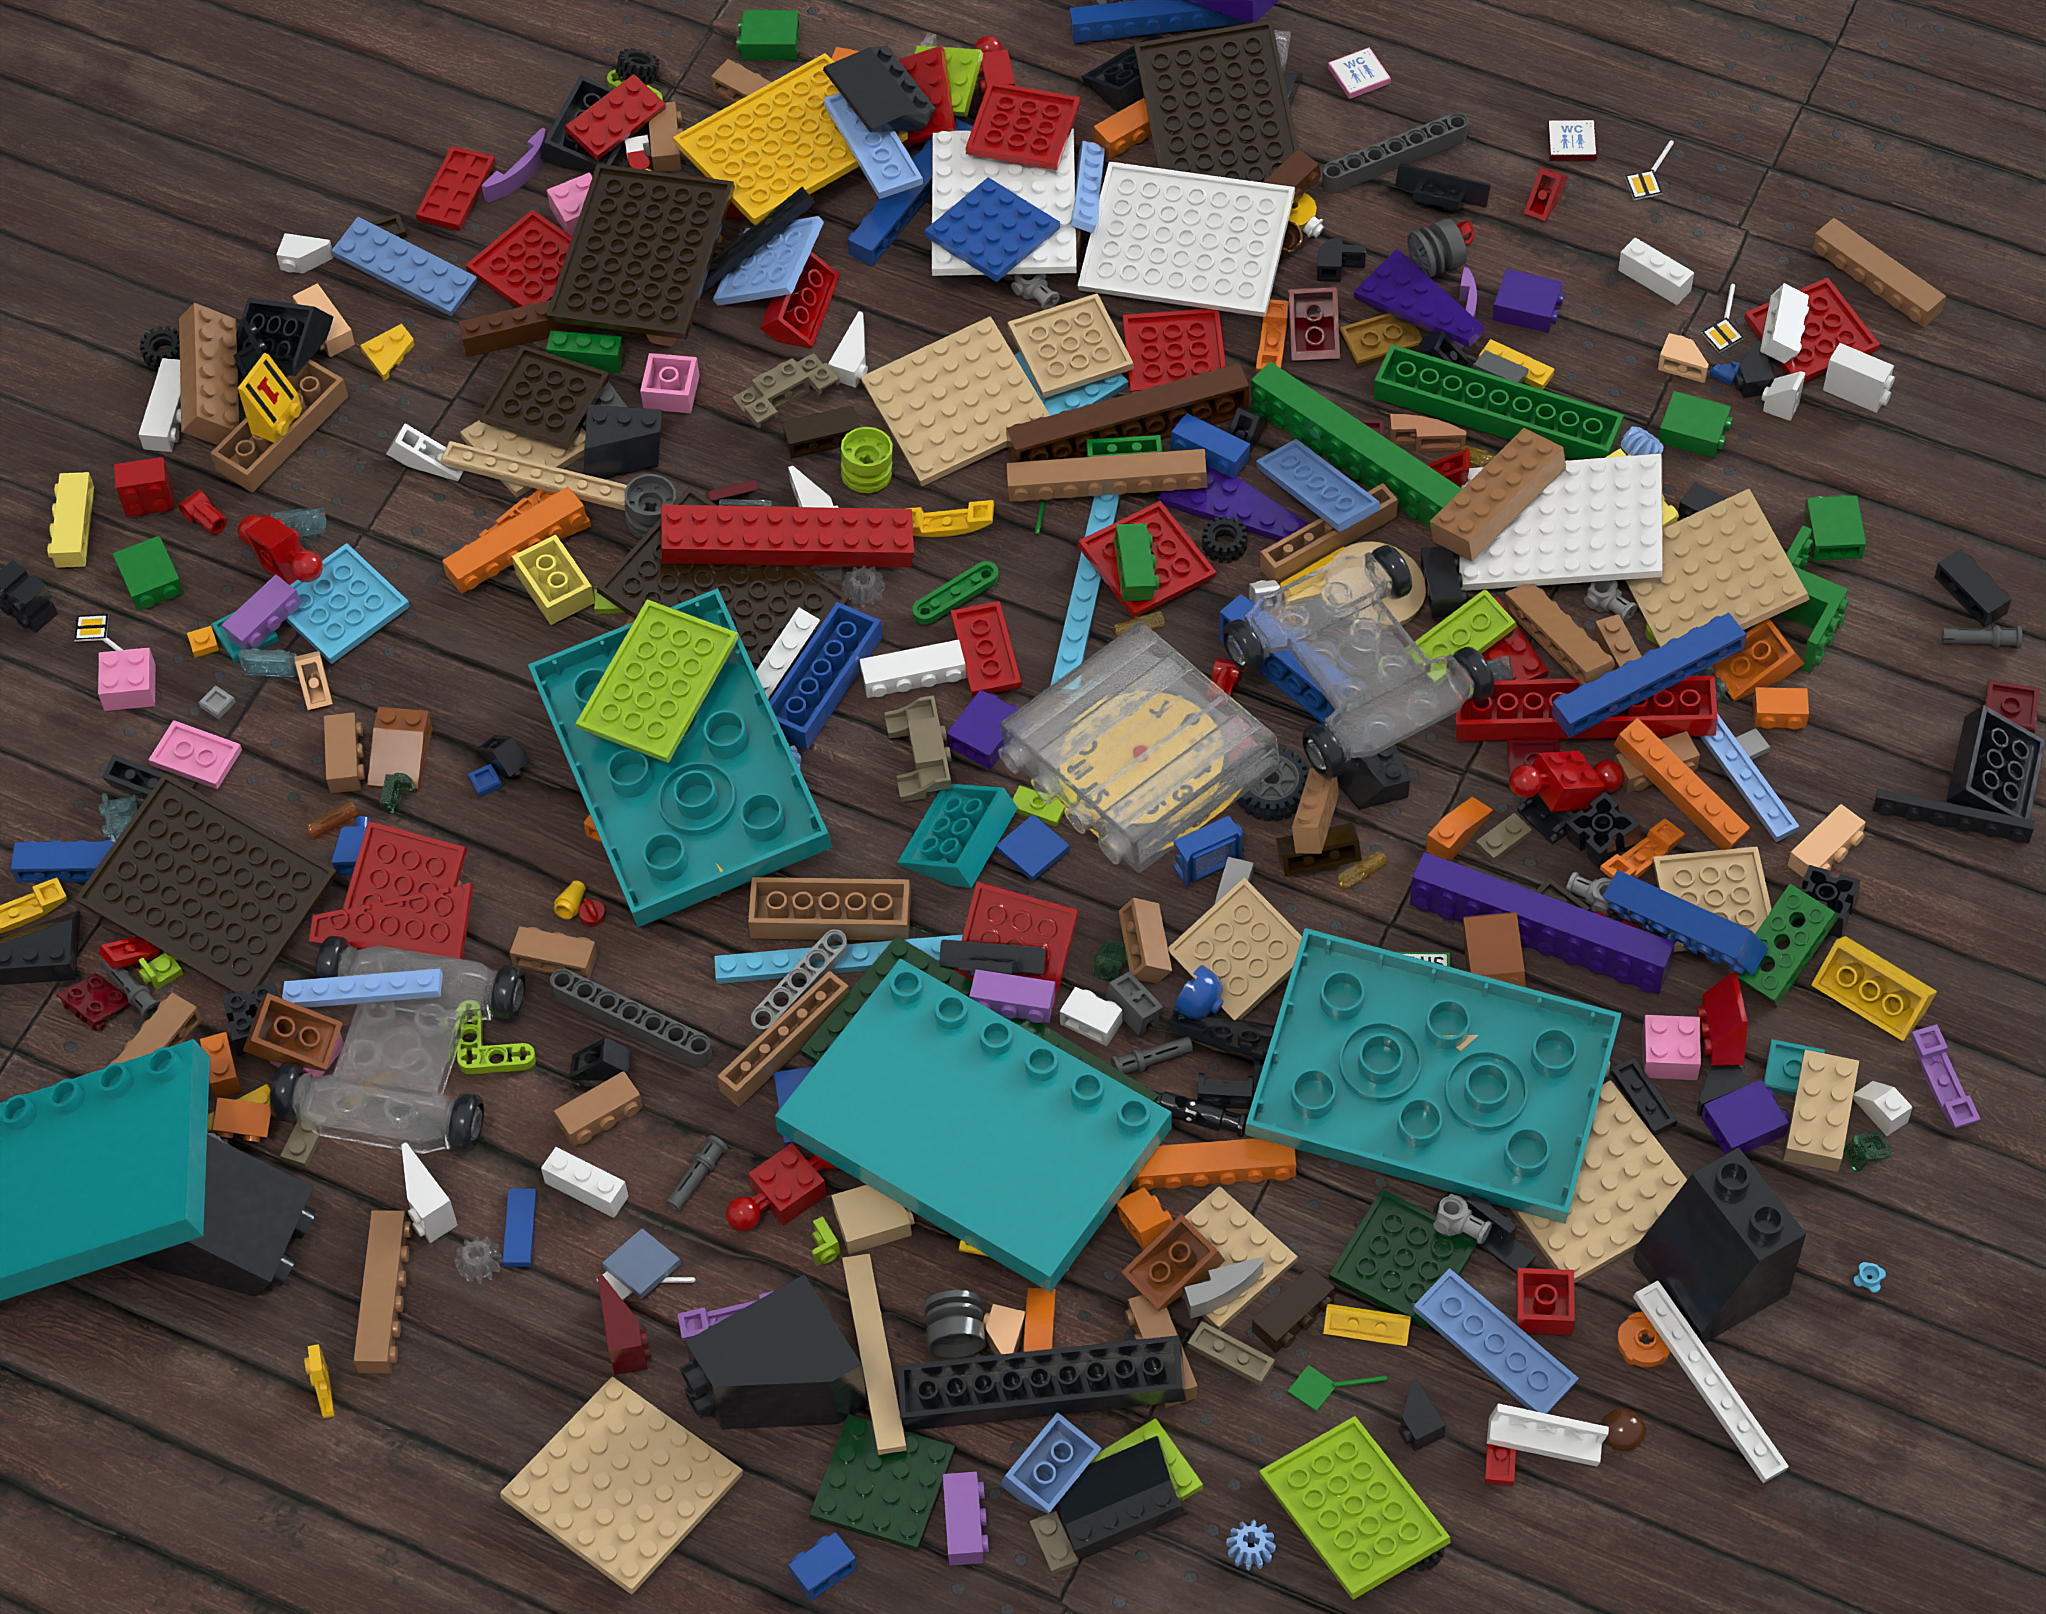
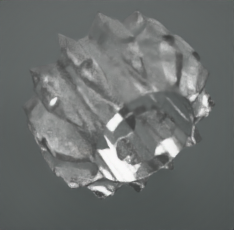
M863 564L862 569L854 566L852 572H846L842 587L844 594L849 596V600H851L853 605L861 603L864 608L866 603L874 606L875 599L881 600L882 592L885 590V582L881 572H876L874 566L867 569Z
M476 1235L473 1242L465 1239V1247H457L458 1256L454 1259L455 1265L458 1266L459 1275L465 1276L469 1283L474 1278L480 1284L483 1277L492 1280V1272H499V1263L502 1262L498 1245L496 1243L491 1244V1240L488 1237L480 1241V1238Z

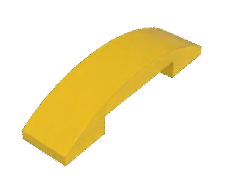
M994 501L969 502L968 509L924 513L921 507L907 508L912 509L913 536L946 537L982 529L993 522Z
M56 877L33 886L34 893L0 905V934L33 922L67 900V896L58 878Z

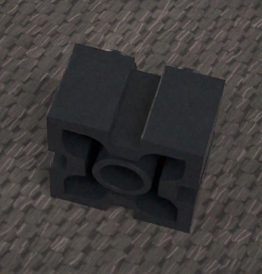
M13 560L0 570V609L7 616L12 615L24 629L29 628L35 633L58 615L54 603L49 600L51 595L46 584L34 575L30 576L26 569Z
M1606 792L1589 803L1590 810L1587 813L1580 810L1565 821L1567 839L1580 851L1587 848V858L1599 869L1602 864L1615 856L1617 851L1621 849L1627 852L1641 841L1640 823L1627 811L1620 814L1619 804Z
M1809 865L1803 878L1802 888L1799 889L1836 913L1838 919L1828 935L1842 938L1848 924L1849 915H1852L1858 901L1861 880L1842 874L1837 879L1829 876V870ZM1799 918L1793 924L1803 926L1805 919Z
M274 982L253 987L254 993L244 995L242 990L222 996L225 1012L229 1020L228 1024L232 1041L238 1056L248 1053L243 1051L259 1003L267 993L279 997Z

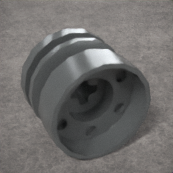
M1450 218L1434 222L1430 228L1422 227L1419 230H1414L1407 236L1408 251L1412 262L1430 278L1442 274L1444 269L1453 270L1467 262L1464 239L1459 228Z
M644 474L635 477L628 483L624 491L625 524L629 532L642 539L660 519L661 505H673L676 501V489L672 482L660 475Z
M950 1290L927 1298L924 1303L925 1322L928 1326L926 1335L929 1353L940 1358L958 1359L975 1355L984 1349L986 1340L984 1324L981 1322L983 1320L982 1300L978 1294L967 1290Z

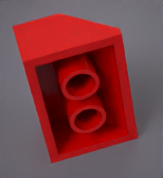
M1731 972L1702 994V1005L1697 1006V1017H1700L1701 1038H1705L1704 1053L1710 1056L1711 1066L1744 1065L1748 1020L1737 972Z

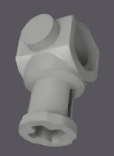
M1015 274V282L1011 284L1013 291L1024 299L1038 300L1044 310L1055 307L1060 298L1057 292L1051 291L1047 287L1046 274Z
M1616 580L1591 582L1587 596L1584 598V602L1589 608L1595 609L1598 612L1612 611L1615 614H1619L1623 622H1628L1633 617L1638 605L1634 602L1630 603L1621 596L1622 592L1617 589L1618 583Z
M1573 872L1566 890L1586 898L1585 903L1591 905L1593 912L1597 910L1606 916L1613 913L1608 908L1610 904L1602 898L1612 879L1603 877L1592 882L1580 877L1579 873Z
M1450 1194L1440 1201L1433 1226L1438 1232L1448 1236L1461 1235L1464 1232L1477 1239V1243L1483 1244L1493 1223L1490 1221L1484 1222L1474 1217L1472 1210L1468 1209V1205L1462 1197Z

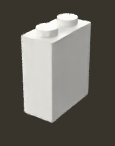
M1839 343L1829 359L1823 390L1877 413L1881 405H1886L1890 399L1891 392L1888 390L1892 387L1895 379L1892 376L1894 365Z

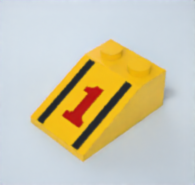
M264 353L240 384L238 391L251 434L277 443L281 436L287 433L293 420L299 417L302 406L296 390L269 354Z

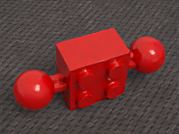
M987 35L978 39L974 49H980L983 52L978 77H981V79H977L979 93L985 95L989 82L1015 86L1008 49L1003 50L1002 43L994 36Z
M269 514L264 517L248 515L240 521L238 525L239 538L246 545L252 546L262 568L272 575L279 576L289 585L296 580L305 583L313 582L321 576L323 572L322 559L315 552L305 550L299 542L301 537L294 528L289 529L282 520H276Z
M1580 751L1538 753L1532 766L1521 765L1512 771L1509 777V787L1520 798H1531L1539 793L1551 812L1589 809V803L1600 796L1602 792L1612 793L1618 790L1623 783L1624 774L1620 765L1611 760L1600 761L1592 768Z
M791 1143L748 1173L750 1187L756 1196L753 1198L741 1196L733 1199L726 1208V1220L733 1229L746 1232L756 1227L760 1221L761 1211L768 1208L780 1224L784 1226L827 1196L825 1180L818 1172L823 1168L826 1170H836L839 1168L816 1154L806 1159L796 1146Z

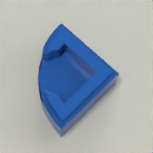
M1731 361L1728 364H1717L1710 370V376L1732 385L1734 376L1738 373L1740 363Z

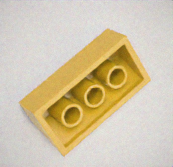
M1846 936L1835 941L1811 986L1902 1041H1905L1924 1016L1937 993L1936 990Z

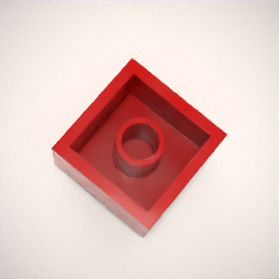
M164 457L114 464L116 490L126 517L175 510L173 485Z
M1517 1269L1515 1282L1516 1325L1526 1334L1572 1336L1575 1323L1574 1270Z

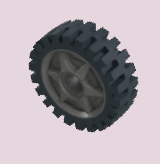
M1269 745L1267 751L1264 750L1263 746L1258 747L1257 753L1254 750L1249 751L1248 757L1244 755L1240 763L1238 762L1233 778L1234 797L1238 801L1239 807L1241 809L1245 808V813L1248 815L1253 812L1256 819H1260L1261 815L1264 816V821H1270V817H1274L1275 821H1281V816L1288 819L1291 817V812L1294 815L1297 812L1309 770H1307L1305 761L1302 762V758L1298 754L1294 757V751L1290 749L1285 753L1284 747L1281 746L1278 747L1277 751H1274V745Z

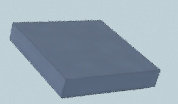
M642 1228L609 1256L602 1265L607 1272L642 1299L679 1267L681 1261L680 1258Z

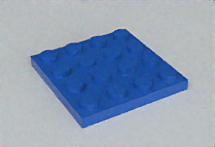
M988 177L925 229V237L997 282L1060 229V221Z

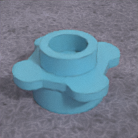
M1861 1263L1859 1265V1274L1854 1277V1284L1858 1287H1866L1872 1293L1878 1292L1881 1288L1880 1282L1886 1276L1885 1271L1876 1264Z

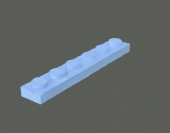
M1082 141L1079 149L1071 226L1093 233L1097 224L1105 148L1093 142Z
M1717 714L1716 736H1700L1702 741L1775 842L1798 832L1799 825Z
M441 969L284 981L282 999L308 1008L441 997L443 974Z

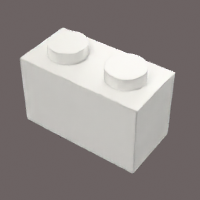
M1077 987L1073 989L1060 1010V1025L1105 1046H1108L1122 1024V1008L1116 1003L1100 999L1093 992L1081 990Z

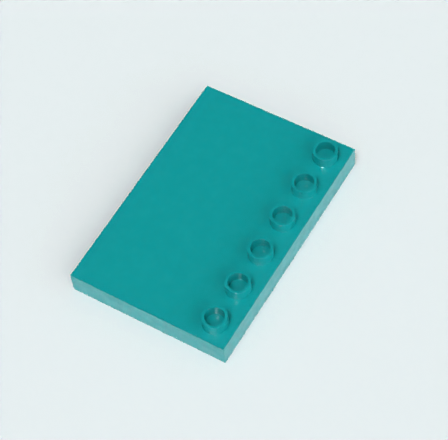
M718 588L670 607L737 632ZM633 623L528 664L637 928L750 882L752 877H762L833 848L829 833L740 636L669 763L577 729L575 724ZM716 863H717V864L720 866V868L723 870L722 872H719Z
M1305 928L1246 1121L1245 1135L1470 1197L1474 1193L1479 1198H1485L1492 1204L1565 1224L1622 1013ZM1445 1035H1457L1454 1037H1444ZM1468 1035H1478L1461 1052L1456 1048L1466 1040Z
M902 959L898 960L775 1115L778 1133L1050 1293L1172 1128L1171 1111Z
M194 1039L171 1047H161L153 1053L122 1063H113L104 1069L74 1079H64L56 1085L25 1095H16L0 1103V1301L203 1237L210 1056Z

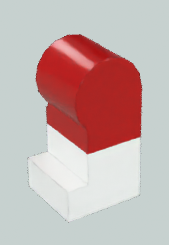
M644 135L625 139L629 167L651 170L650 160L647 157L651 156L648 136Z

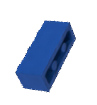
M1186 413L1171 432L1170 448L1175 451L1205 449L1206 466L1234 479L1249 460L1250 443Z

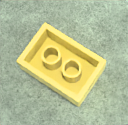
M557 535L512 556L516 575L550 625L595 603L591 584Z

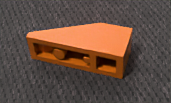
M1474 797L1469 798L1444 816L1428 834L1426 852L1451 861L1492 815L1493 809Z

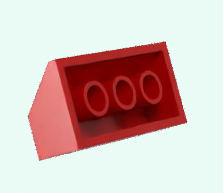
M811 251L792 294L771 297L760 329L776 342L805 348L813 347L840 274Z

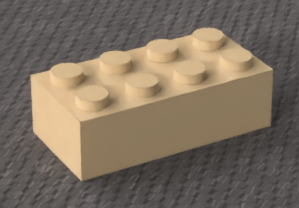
M1809 1050L1804 1051L1783 1161L1835 1172L1839 1171L1859 1066L1858 1060Z

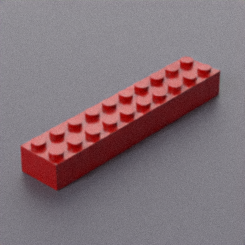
M661 505V563L911 567L914 555L912 509Z
M1715 675L1690 676L1570 738L1552 716L1553 701L1560 695L1569 694L1577 690L1581 686L1577 679L1494 680L1495 689L1492 696L1479 702H1474L1467 698L1455 681L1456 741L1617 738L1636 718L1645 724L1657 737H1670L1685 731L1688 732L1689 736H1716L1718 716Z

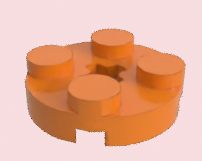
M1643 1311L1633 1313L1619 1327L1617 1345L1626 1363L1640 1367H1654L1667 1362L1671 1351ZM1642 1334H1647V1337L1653 1339V1342L1646 1345L1640 1342L1639 1339L1642 1338Z

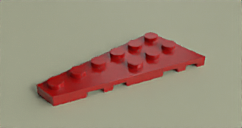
M466 883L461 886L447 887L437 891L418 893L384 900L379 903L360 905V907L313 915L309 942L322 944L329 936H340L346 938L352 948L462 962L474 883Z

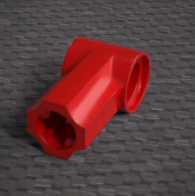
M200 490L195 491L178 505L181 513L189 521L193 522L195 520L211 535L220 534L228 523L227 518L212 506L208 497Z
M1217 658L1215 661L1212 683L1207 694V703L1211 704L1214 708L1222 709L1223 707H1228L1234 686L1238 685L1242 672L1232 661Z

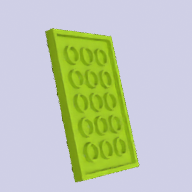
M647 599L576 721L577 729L669 763L739 639L738 633Z
M1356 1416L1259 1471L1260 1478L1352 1600L1451 1543L1448 1533Z

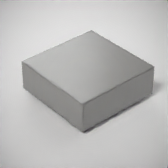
M215 685L198 703L200 708L220 719L236 701L233 696Z
M1756 728L1736 737V740L1751 760L1769 752L1770 746Z

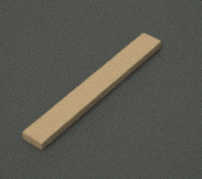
M452 441L449 442L441 458V464L444 466L552 493H557L569 487L580 500L625 511L624 491L627 487L625 484Z
M870 1254L842 1258L878 1455L906 1451V1442L900 1419Z

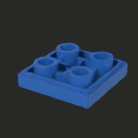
M1034 814L996 845V851L1032 882L1070 850V845Z

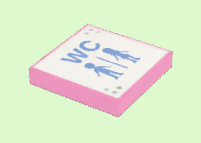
M1370 47L1328 62V69L1349 99L1391 83L1390 76Z

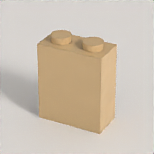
M864 1185L831 1195L833 1209L848 1254L912 1236L911 1225L915 1224L912 1211L905 1209L904 1206L874 1188Z

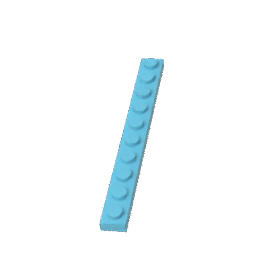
M1121 495L1094 496L1085 537L1115 523ZM1082 552L1050 685V692L1074 696L1078 687L1102 577Z
M963 935L906 939L905 941L940 961L941 940L961 941ZM892 941L847 944V954L831 972L838 974L867 971ZM841 945L829 947L832 949H838L839 947H841ZM811 948L715 956L716 983L784 978ZM814 960L811 963L813 968H820L824 965L822 960Z

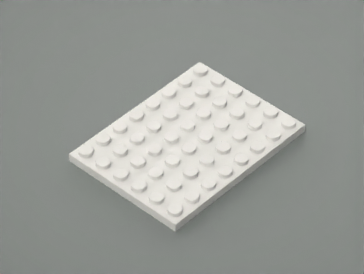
M1074 129L1070 132L1058 170L966 154L965 147L971 131H942L940 133H933L932 223L989 177L1060 221V229L1007 274L1077 273L1076 227L1071 226L1075 200ZM932 241V276L985 275Z
M1109 162L1099 199L1097 224L1094 232L1090 234L1078 289L1081 291L1266 317L1295 195V187Z
M1661 454L1565 461L1566 468L1473 562L1460 556L1459 573L1461 572L1463 581L1461 590L1510 588L1523 584H1535L1538 586L1663 577ZM1484 467L1469 468L1468 477L1465 485H1462V489Z

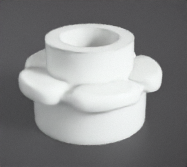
M1314 216L1306 224L1303 232L1307 234L1308 238L1312 236L1317 238L1324 229V226L1321 225L1323 219L1319 220Z

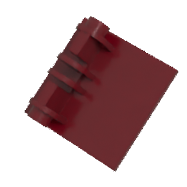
M96 973L57 994V997L63 1003V1007L71 1011L75 1017L80 1018L82 1022H87L94 1031L104 1030L107 1025L105 1022L106 1017L130 1005L125 994Z

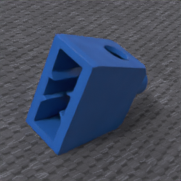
M359 816L355 819V827H343L341 829L332 858L333 867L338 873L337 876L353 875L368 821L371 822L370 818Z

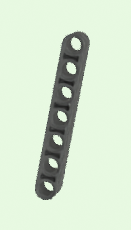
M1452 113L1331 161L1323 167L1322 187L1328 193H1338L1398 169L1400 164L1408 165L1461 144L1467 138L1468 118L1462 113Z
M558 969L551 974L550 984L553 996L557 1001L695 1067H705L711 1063L713 1059L710 1040L706 1035L570 970ZM568 984L565 987H559L560 985ZM584 995H590L587 998H582ZM606 1006H613L611 1008L605 1009ZM630 1016H635L634 1019H627ZM658 1027L656 1030H649L650 1028ZM675 1038H681L679 1041H672ZM698 1049H705L702 1052H695Z

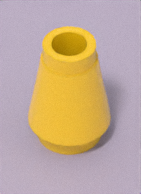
M575 880L555 899L554 912L559 917L571 919L577 915L586 890L585 885Z

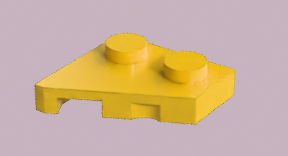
M400 324L361 344L360 347L362 353L385 381L390 377V370L394 365L398 366L402 362L404 355L410 352L415 343L406 328Z
M319 1344L308 1346L309 1357L304 1358L307 1375L309 1374L311 1385L315 1386L323 1419L334 1417L330 1378L326 1361Z

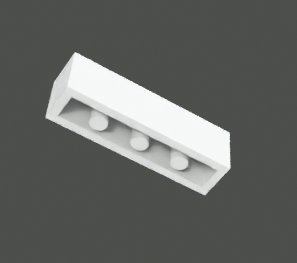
M162 358L139 431V437L145 450L172 452L174 443H177L179 440V427L181 424L180 360Z
M959 640L860 659L861 675L867 698L881 697L895 692H907L910 689L920 687H932L935 684L945 682H957L960 679L966 678L965 661Z

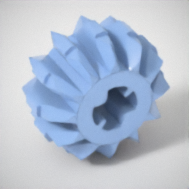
M1631 427L1621 441L1622 449L1631 456L1661 454L1664 448L1657 438L1640 427Z
M1253 1520L1251 1521V1526L1247 1527L1242 1521L1239 1526L1240 1530L1236 1528L1231 1529L1230 1535L1232 1537L1227 1539L1226 1545L1230 1548L1228 1556L1236 1558L1235 1565L1237 1567L1246 1563V1569L1249 1571L1252 1564L1261 1569L1263 1567L1262 1561L1270 1563L1272 1560L1270 1553L1275 1552L1276 1545L1272 1543L1274 1541V1534L1266 1533L1267 1526L1265 1524L1257 1528L1256 1521ZM1248 1543H1254V1547H1248Z

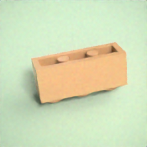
M318 283L293 295L294 304L315 306L334 316L327 340L319 348L321 351L325 350L328 356L332 357L355 345L351 328Z
M1840 804L1791 851L1788 867L1803 878L1809 865L1830 871L1831 866L1836 861L1839 863L1845 858L1848 849L1852 845L1856 847L1863 840L1866 822Z

